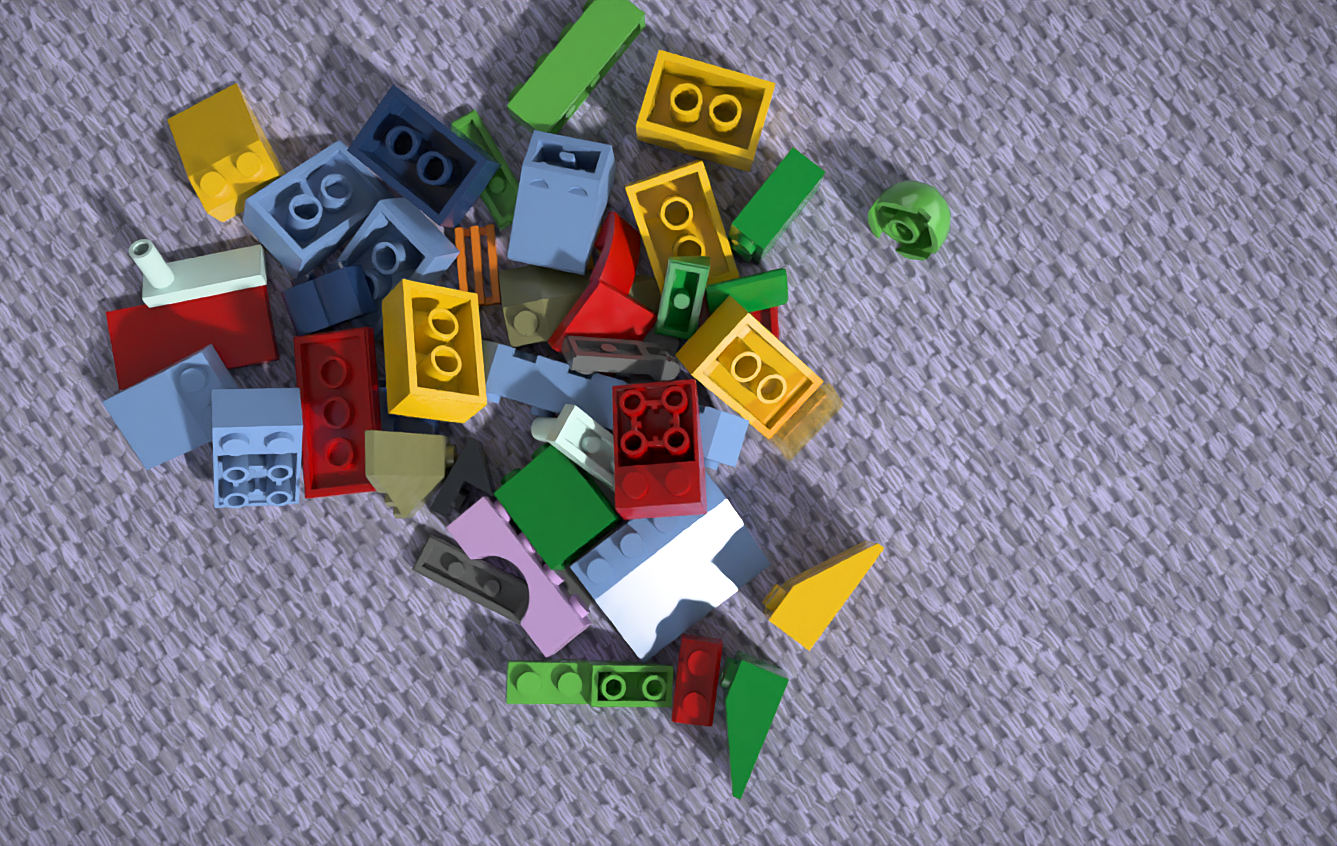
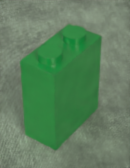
M792 147L732 222L728 241L732 243L731 251L746 263H749L752 259L759 264L817 192L826 172Z
M548 442L533 452L531 455L533 460L522 470L516 468L505 475L500 482L502 486L493 494L551 570H564L624 519L588 472Z

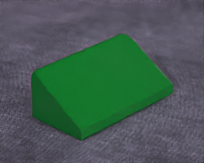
M669 257L655 334L688 340L695 334L710 269V257Z
M779 268L707 285L705 297L710 316L729 295L749 313L785 305L789 299L786 269Z

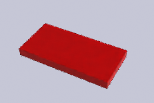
M266 285L152 308L144 304L106 312L119 390H124L210 344L213 345L228 370L280 360Z
M361 327L293 337L297 388H300L303 421L302 466L305 499L377 492L366 477L365 431H382L374 329Z

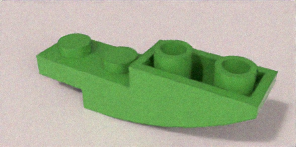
M545 658V660H507L506 704H589L590 707H672L673 666L656 663L643 664V662Z

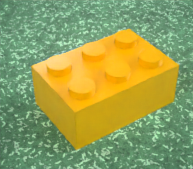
M658 50L636 123L637 140L750 172L776 83Z
M402 279L382 300L388 414L465 423L487 405L478 295L476 293Z

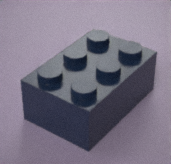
M395 84L391 86L347 149L350 154L436 224L449 228H456L502 166V164L414 93Z

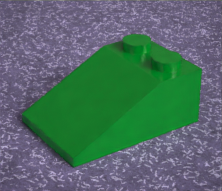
M737 650L734 659L727 656L722 666L719 680H721L720 686H723L729 781L732 796L741 800L789 679L782 668Z

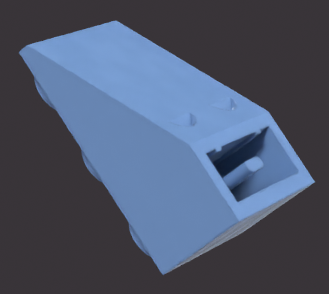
M534 130L521 170L507 254L509 260L585 276L617 173L611 145Z
M300 388L211 389L215 508L299 504L303 433Z

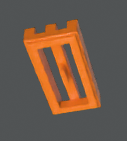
M489 224L486 227L470 226V228L463 229V227L454 228L456 248L460 251L457 256L459 290L469 292L465 237H471L475 292L478 295V306L502 304L495 225ZM487 235L492 297H485L480 243V236Z

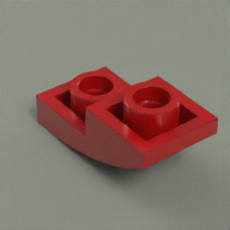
M611 211L608 213L594 244V247L601 251V254L588 281L591 282L596 276L628 295L638 266L640 233L616 212Z

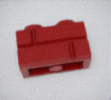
M681 634L671 712L672 722L706 727L713 726L723 647L721 639Z

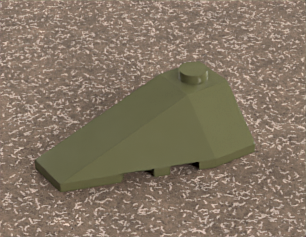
M528 265L500 271L499 281L502 308L511 347L521 349L548 343L547 341L591 283L588 280L593 270L587 269L585 276L538 265ZM635 275L628 296L650 308L658 315L661 293L655 277Z
M366 430V477L377 493H385L384 503L387 507H393V515L396 519L412 518L443 486L451 468H453L458 459L456 444H450V437L444 435Z

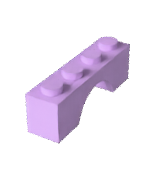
M483 496L446 527L470 559L499 556L509 560L519 568L526 579L529 589V605L520 625L545 657L556 654L592 624L591 620L587 617V614L590 613L588 606L577 594L574 593L572 596L562 585V582L565 580L560 570H551L524 533L512 521V517L499 500H496L494 497Z

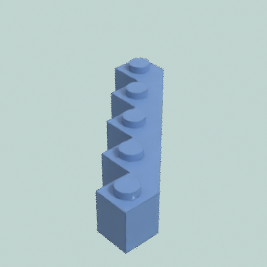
M482 340L487 401L499 404L501 397L531 405L530 414L554 418L555 413L560 414L565 404L576 405L608 432L609 429L613 430L612 386L629 385L628 383L599 373L582 374L571 370L568 364L539 355L535 356L499 343ZM698 405L704 466L714 470L718 469L719 463L736 467L749 420L715 408Z

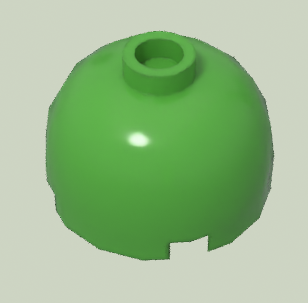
M904 180L889 186L880 194L867 213L868 224L873 234L879 239L881 233L884 232L902 245L895 251L903 257L912 260L923 261L928 259L932 253L936 254L950 231L951 211L946 200L935 187L919 181Z

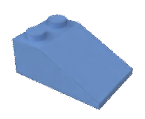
M341 139L245 201L244 225L294 278L306 275L318 267L359 230L379 200L394 198L367 167L347 151L348 147Z
M405 197L379 200L336 261H346L348 267L361 265L377 311L350 322L356 328H373L375 342L383 335L382 300L402 279L435 285L460 253L449 239Z
M210 344L105 399L102 403L145 469L149 470L213 441L211 389H239L213 345Z

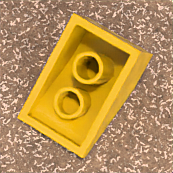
M237 83L167 119L189 181L206 213L221 222L243 212L247 198L286 174Z
M697 159L624 184L661 296L669 257H710V269L706 287L710 284L740 277L702 160Z
M730 295L675 354L693 377L741 417L749 420V423L769 440L824 382Z
M865 540L786 580L782 587L774 584L762 601L766 607L763 611L764 616L810 651L882 553L884 547L878 543Z

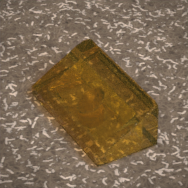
M830 383L823 384L770 439V444L787 460L791 461L842 408L843 402Z

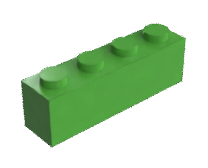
M587 0L583 7L584 13L576 23H568L561 31L557 46L550 54L545 52L537 60L533 67V75L525 84L519 83L510 93L507 109L511 118L531 134L536 130L557 135L646 27L645 13L629 0Z

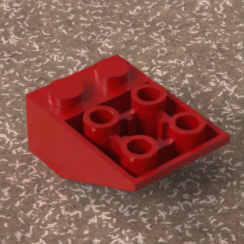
M696 380L612 386L615 509L624 520L707 514L705 466Z

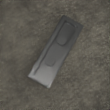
M432 533L429 534L412 568L413 571L517 624H520L529 605V589L525 580L483 559H470L462 548Z

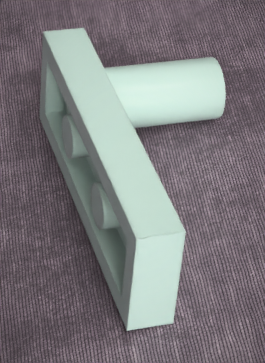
M140 239L129 248V255L143 273L142 299L149 308L267 285L266 255L261 244L169 263L165 262L156 247L148 239Z
M565 404L558 418L537 417L533 421L531 433L535 439L549 442L615 492L613 435L576 405Z

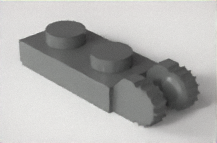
M566 335L563 339L561 350L570 369L582 374H594L596 371L613 372L625 377H630L634 374L651 375L654 381H671L680 372L679 363L672 357L671 350L666 345L638 340Z

